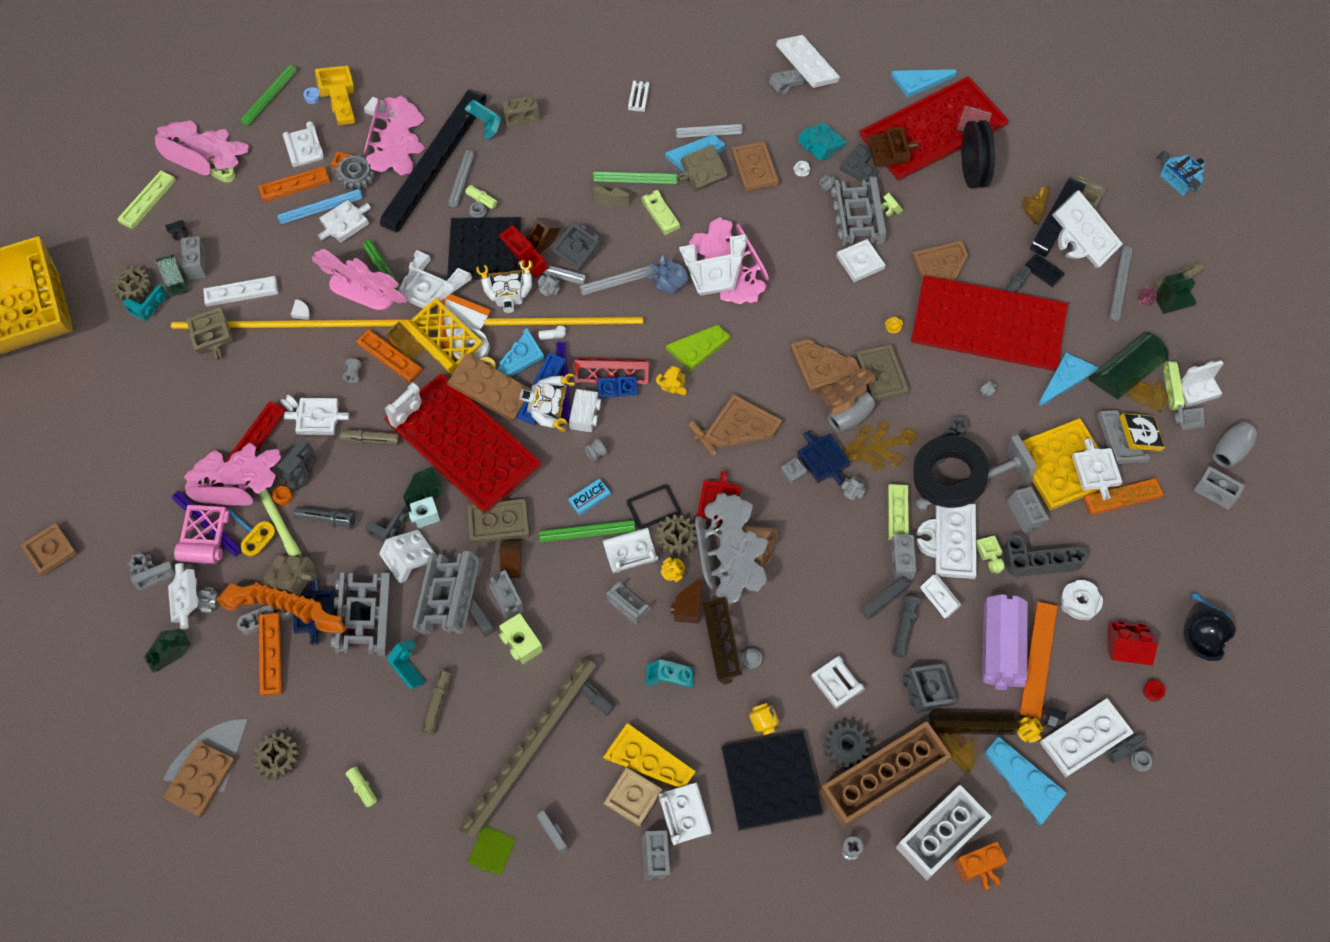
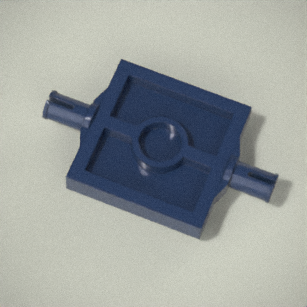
M810 431L805 432L803 436L808 441V444L798 450L797 454L817 483H820L827 478L833 477L839 486L843 484L845 480L840 472L849 467L851 462L833 437L828 434L822 438L815 439Z
M316 578L315 581H311V590L301 593L299 597L304 596L306 599L310 600L312 598L315 602H320L325 613L336 616V609H334L335 590H320L319 579ZM293 614V632L295 634L309 633L310 645H314V643L318 645V633L323 631L316 628L315 621L312 619L309 624H306Z

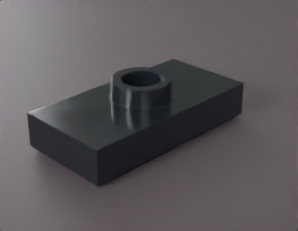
M1037 253L1025 264L1034 275L1052 288L1065 275L1064 272Z

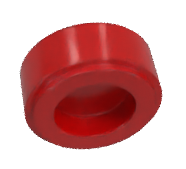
M1150 680L1143 687V694L1149 701L1157 702L1165 696L1166 689L1158 680Z

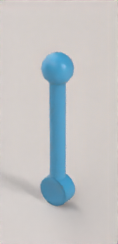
M228 510L230 512L229 517H233L249 533L252 531L251 527L235 515L234 510Z
M1197 592L1191 594L1193 600H1198L1209 608L1219 610L1199 597ZM1224 612L1230 618V614L1228 612Z

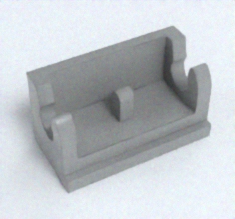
M1032 487L1014 491L1007 500L1024 534L1029 533L1034 527L1038 530L1049 520Z
M506 570L500 572L498 579L491 577V584L489 586L505 619L523 612L522 602Z
M620 581L606 593L607 601L636 625L651 610L647 603L642 602L625 588Z
M645 831L641 836L644 880H651L657 877L664 879L666 876H670L667 831Z

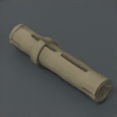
M1196 262L1191 266L1182 267L1180 271L1152 284L1153 290L1156 293H1160L1182 281H1188L1192 276L1202 273L1204 266L1201 262Z
M342 429L340 440L353 441L358 444L367 442L398 445L399 433Z
M438 672L437 681L431 690L430 704L421 731L424 733L434 734L444 698L448 694L447 688L452 676L449 672Z

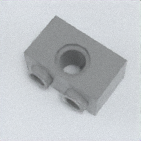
M200 237L182 238V268L188 280L206 278V251Z
M1209 466L1193 491L1229 510L1239 498L1245 485Z
M893 535L890 544L893 581H898L902 577H905L907 581H913L916 574L914 535Z

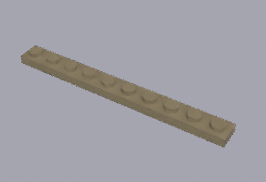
M581 659L573 666L571 674L562 681L561 688L550 698L548 706L540 712L533 727L526 731L525 738L514 748L510 759L501 766L497 777L488 784L487 791L475 802L471 813L463 819L461 827L458 829L463 835L472 839L475 837L596 667L591 660Z

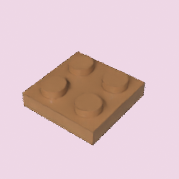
M56 523L20 545L41 576H44L77 554Z

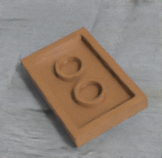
M764 141L731 149L745 192L778 185L779 181Z
M198 741L166 791L163 799L202 818L236 760Z

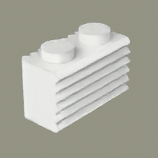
M576 389L569 419L570 429L592 432L593 426H597L598 416L596 411L601 408V399L598 398V392Z

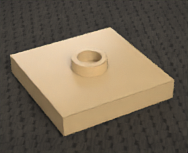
M626 767L604 801V805L640 827L658 799V794L663 789Z

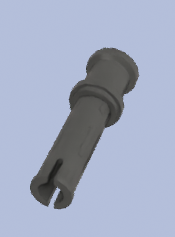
M298 506L294 512V518L329 523L332 527L343 526L352 530L355 524V513L353 512L349 514L340 513L339 510L328 512Z
M904 596L903 610L899 613L901 621L892 655L899 658L905 657L913 623L917 621L916 613L918 606L921 605V600L912 596Z

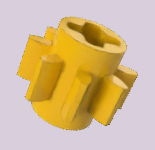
M669 557L663 561L661 574L664 579L677 582L683 578L685 565L679 558L672 559Z
M1029 716L1018 721L1020 728L1017 733L1024 742L1035 743L1042 738L1040 733L1043 732V727L1038 719H1031Z

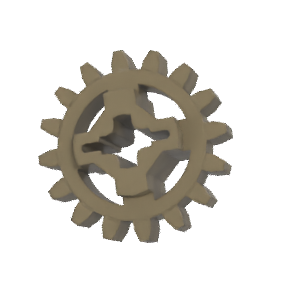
M133 265L130 266V269L123 267L124 271L118 270V275L112 276L114 281L110 282L111 290L116 298H120L122 302L126 298L139 301L140 296L145 297L144 293L150 292L148 287L152 286L151 278L146 270H142L140 266L136 269Z
M673 514V519L667 516L666 522L660 521V527L656 528V541H659L658 547H663V553L670 551V556L677 553L678 557H680L681 552L687 555L688 548L694 549V544H697L698 539L695 523L690 525V518L685 521L683 515L677 518ZM675 531H677V534L679 536L678 540L675 536Z
M273 733L272 738L265 735L264 742H257L260 747L253 748V751L256 753L255 756L251 757L256 762L253 767L258 770L261 776L265 774V777L269 780L272 775L276 780H279L280 774L287 777L286 771L290 770L293 772L292 764H298V761L295 759V757L300 755L295 750L298 748L297 744L292 743L293 739L290 736L286 738L284 733H281L279 737L276 733ZM280 744L286 745L288 749L282 748ZM263 763L270 764L271 769L266 768Z

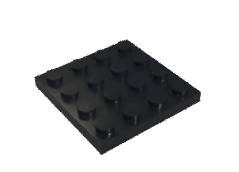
M521 217L451 218L448 279L457 268L469 272L472 276L471 280L482 279V276L477 272V266L480 273L485 272L486 268L484 265L488 267L487 277H489L490 273L520 270L519 260L508 249L499 235L512 225L521 233Z
M804 731L722 746L721 749L739 831L821 816L823 814Z

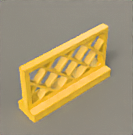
M436 297L412 320H405L401 324L451 375H453L466 353L472 356L483 345V342ZM438 305L440 313L431 314V309ZM450 317L451 325H442L443 318ZM430 318H439V325L430 326ZM420 319H427L426 326H418L416 323ZM442 329H451L450 337H441ZM454 329H463V336H454ZM429 330H438V337L430 338ZM455 340H462V348H453V342ZM466 340H475L477 342L472 347L466 348ZM441 341H450L449 349H441ZM453 352H462L461 358L455 362L452 359Z

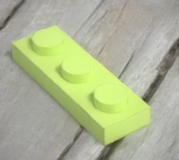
M888 485V540H892L893 535H909L908 485Z

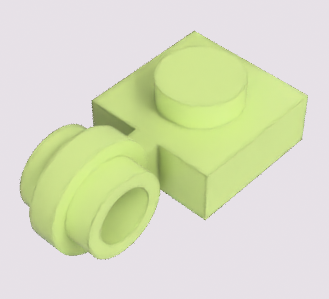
M995 535L976 540V547L982 560H991L988 562L991 573H1001L1004 570V563L1001 558L998 559L997 557L1001 556L1002 550Z

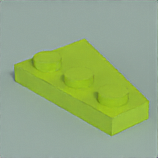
M719 325L667 344L666 350L691 372L730 341V335Z

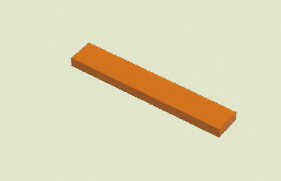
M1043 602L1036 603L1027 659V680L1025 681V687H1023L1019 710L1020 717L1030 716L1031 719L1041 720L1058 608L1055 605Z

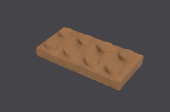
M468 353L464 355L447 383L448 386L512 422L525 402L519 399L521 390L530 391V388Z

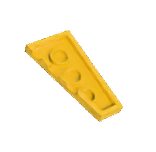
M628 723L603 756L608 761L628 767L631 770L677 788L688 785L696 771Z

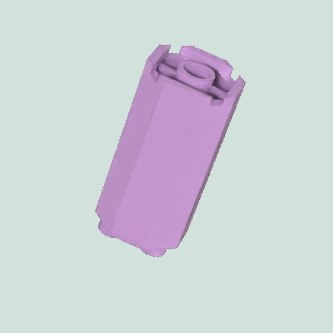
M1000 594L987 597L986 602H984L982 680L986 684L995 685L997 690H1007V687L1013 686L1025 687V681L1027 680L1028 602L1019 596L1007 599V595Z

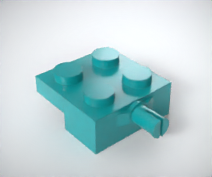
M824 122L802 130L798 139L802 148L810 151L820 161L831 158L835 151L845 148L847 144L841 135L833 131Z

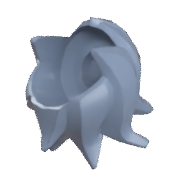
M661 254L660 266L650 263L654 274L647 277V279H652L656 282V290L667 291L669 294L674 295L678 288L683 287L687 283L688 276L685 269L681 265L674 263L671 258L666 261L664 254Z

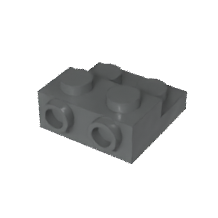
M572 222L552 251L581 271L590 257L593 259L603 244L600 242L601 238L595 233L589 234L587 232L588 229L581 223L577 225Z
M304 438L277 466L281 472V478L285 480L284 484L292 491L294 489L299 491L301 487L308 483L310 475L307 470L312 468L317 460L309 441Z
M944 664L910 668L902 674V685L908 689L910 695L909 705L915 709L916 713L933 711L937 707L950 706L958 702Z

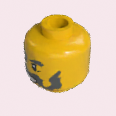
M764 703L753 707L752 712L749 714L755 732H763V735L775 732L774 727L778 726L779 719L774 706Z

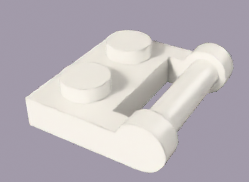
M411 383L408 389L395 402L385 407L390 425L394 428L404 423L407 417L412 412L418 410L422 404L419 396L420 389L416 384Z
M841 656L836 657L811 674V678L835 709L865 690L863 684H859L844 665V660ZM834 668L839 670L853 689L848 690L834 672Z

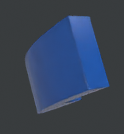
M636 377L598 378V398L636 396Z

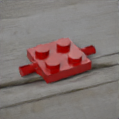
M724 471L720 472L719 481L703 480L697 516L712 521L711 518L705 515L704 509L707 504L715 501L718 493H725L728 497L732 495L740 497L742 486L728 483L729 473L725 471V476ZM722 519L716 522L715 529L719 528V523L723 522Z

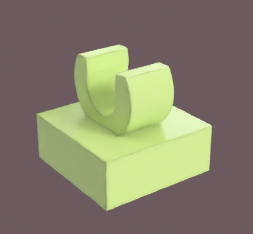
M890 193L883 197L887 202L882 203L881 206L882 210L889 207V210L885 213L888 217L894 211L898 215L903 211Z

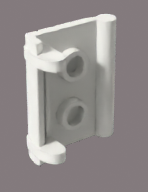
M311 121L306 123L307 129L283 133L293 167L323 159V150L320 146L315 126Z
M648 528L602 540L612 573H618L658 561Z
M697 782L658 794L673 845L712 833Z

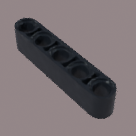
M1069 177L1030 247L1031 251L1044 257L1048 255L1062 230V226L1052 214L1074 192L1079 190L1082 193L1086 186L1085 183Z

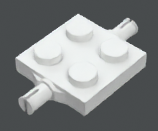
M346 200L320 217V222L326 228V230L318 234L320 240L323 241L328 236H332L341 243L369 225L368 220L363 216L365 212L371 209L369 204L366 203L357 208L349 200Z
M300 398L299 407L296 412H284V419H296L295 432L297 435H335L338 420H350V413L338 412L339 401L337 398Z
M1092 438L1085 439L1084 443L1087 450L1074 453L1072 456L1082 490H1100L1102 499L1108 500L1111 498L1108 488L1122 484L1112 449L1095 448Z
M178 563L175 564V578L168 585L171 622H180V629L189 628L188 616L198 607L199 599L196 595L197 579L195 578L194 570L186 569L184 571V564Z

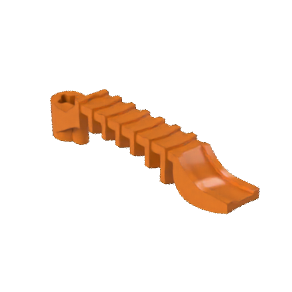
M257 582L246 587L229 584L216 599L220 606L229 611L236 610L239 606L256 605L259 602L264 607L268 604L273 609L278 607L283 612L287 610L290 614H295L306 624H309L313 619L316 628L320 631L341 633L347 629L342 623V618L325 613L320 602H315L312 598L309 600L304 596H296L294 593L288 594L284 590L281 592L275 587L271 589L267 585L261 586Z

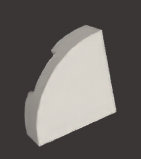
M295 299L291 312L292 318L310 320V312L307 305Z

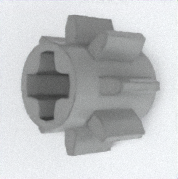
M548 274L546 277L542 275L538 280V286H540L538 290L546 296H550L552 293L556 295L560 289L559 280L551 274Z
M852 476L851 479L846 478L841 487L844 489L843 495L851 500H855L857 497L861 499L866 490L863 487L864 481L856 476Z
M142 551L139 554L132 555L131 561L127 563L133 575L155 567V564L151 561L153 558L150 554L145 556Z
M204 587V590L197 592L198 606L201 612L211 613L212 609L219 607L216 599L220 594L214 591V588Z

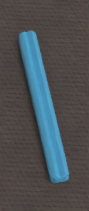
M356 189L280 213L277 217L280 224H284L335 208L346 200L350 202L362 199V193L360 189Z

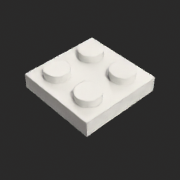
M868 239L838 251L836 257L853 282L885 269L884 262Z

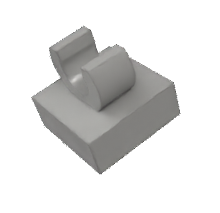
M796 457L780 469L791 484L807 475L808 472Z

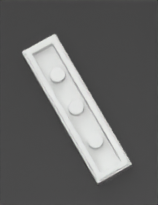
M276 276L203 289L206 307L278 294Z

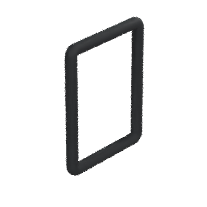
M662 485L627 500V505L639 529H644L664 521L667 516L671 518L673 514L679 515L681 513L668 485ZM666 488L677 511L641 525L631 502Z

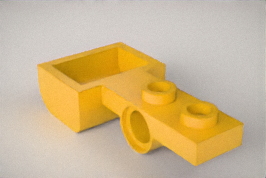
M348 65L315 69V80L319 96H330L331 107L337 124H354L355 118L348 94L354 93V84Z

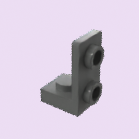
M401 504L387 528L380 523L374 524L369 521L365 527L368 535L385 543L386 539L397 536L401 524H404L408 519L409 514L406 505Z

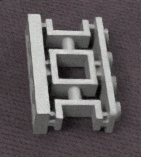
M869 177V182L862 180L861 187L846 188L845 181H841L839 184V180H835L834 187H831V197L835 199L833 201V210L837 211L835 222L836 226L839 225L838 240H841L842 246H846L847 242L853 244L854 237L869 236L870 243L876 241L877 244H884L886 229L877 178ZM868 190L869 198H859V196H866ZM841 195L842 197H852V199H844L843 205ZM849 208H865L866 215H850ZM873 219L874 226L864 227V224H871ZM846 225H856L857 227L849 228L847 235Z
M463 551V553H458L457 562L448 563L449 559L442 554L439 556L430 554L413 621V628L422 634L432 633L433 624L442 623L441 628L446 632L451 633L453 631L456 634H464L480 558L472 552ZM454 571H458L457 577H453ZM442 572H446L444 578H441ZM443 586H451L448 600H439ZM446 608H450L448 615H444ZM433 609H437L436 615H432Z
M340 572V578H336V590H339V597L334 599V609H338L337 616L345 620L346 628L356 629L355 636H344V644H341V633L332 635L331 647H335V654H340V652L348 653L349 644H369V654L377 653V655L385 656L390 573L381 572V575L373 574V583L353 582V573L345 574V572ZM345 582H348L349 591H358V598L347 597V605H344ZM377 583H381L379 606H376V598H366V591H377ZM358 601L371 606L370 621L350 620L351 603ZM375 621H378L377 645H373V636H363L364 629L375 628Z

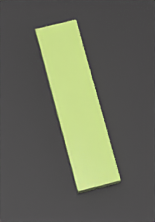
M160 170L118 217L119 223L134 229L176 182L175 177Z

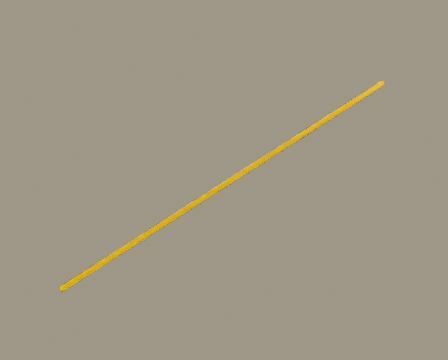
M643 317L487 318L482 321H485L483 326L643 324ZM412 319L227 322L229 328L403 327L401 324L405 320L410 321ZM420 319L416 324L418 326H426L427 319ZM430 319V326H437V319ZM171 322L172 329H189L187 322Z

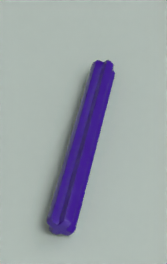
M557 342L556 355L566 359V363L559 376H564L565 378L568 374L566 343ZM565 383L564 386L567 387L561 418L565 419L569 424L571 414L569 385Z
M180 491L172 495V499L185 511L187 510V505H195ZM193 511L191 517L196 521L203 514L200 511ZM206 519L200 523L204 529L210 526ZM212 529L208 533L215 538L216 531ZM223 531L220 544L233 556L237 557L242 552L241 547Z

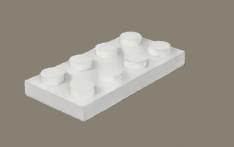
M803 35L777 41L776 46L813 88L839 81L840 76Z
M1107 698L1041 740L1040 744L1066 778L1131 736L1134 732Z

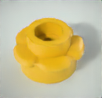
M890 317L885 321V327L888 332L897 333L901 330L903 321L898 317Z

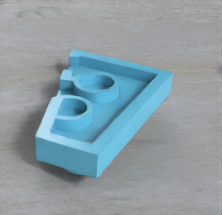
M713 134L665 153V157L685 172L680 162L684 156L710 145H714L719 154L725 149V143Z

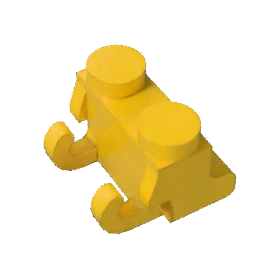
M671 366L664 375L666 380L662 382L663 376L661 374L657 376L656 382L664 391L683 396L687 394V390L683 388L686 375L681 373V369Z

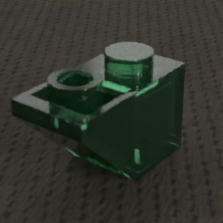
M433 467L414 474L403 496L407 508H410V503L431 496L433 499H436L443 494Z
M183 629L161 631L144 656L146 663L153 673L158 672L183 657L191 646V642Z

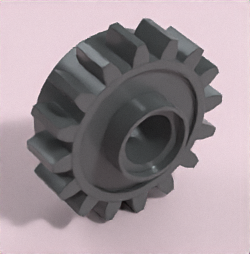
M849 722L846 723L845 727H842L839 723L837 730L832 727L830 729L831 734H826L825 739L827 742H824L823 747L828 748L825 751V756L830 755L829 762H835L837 768L844 766L845 770H847L849 766L854 767L857 763L862 762L863 758H868L869 753L867 750H870L871 745L866 744L869 736L863 737L865 730L858 731L857 724L851 728ZM842 743L850 744L852 749H844Z

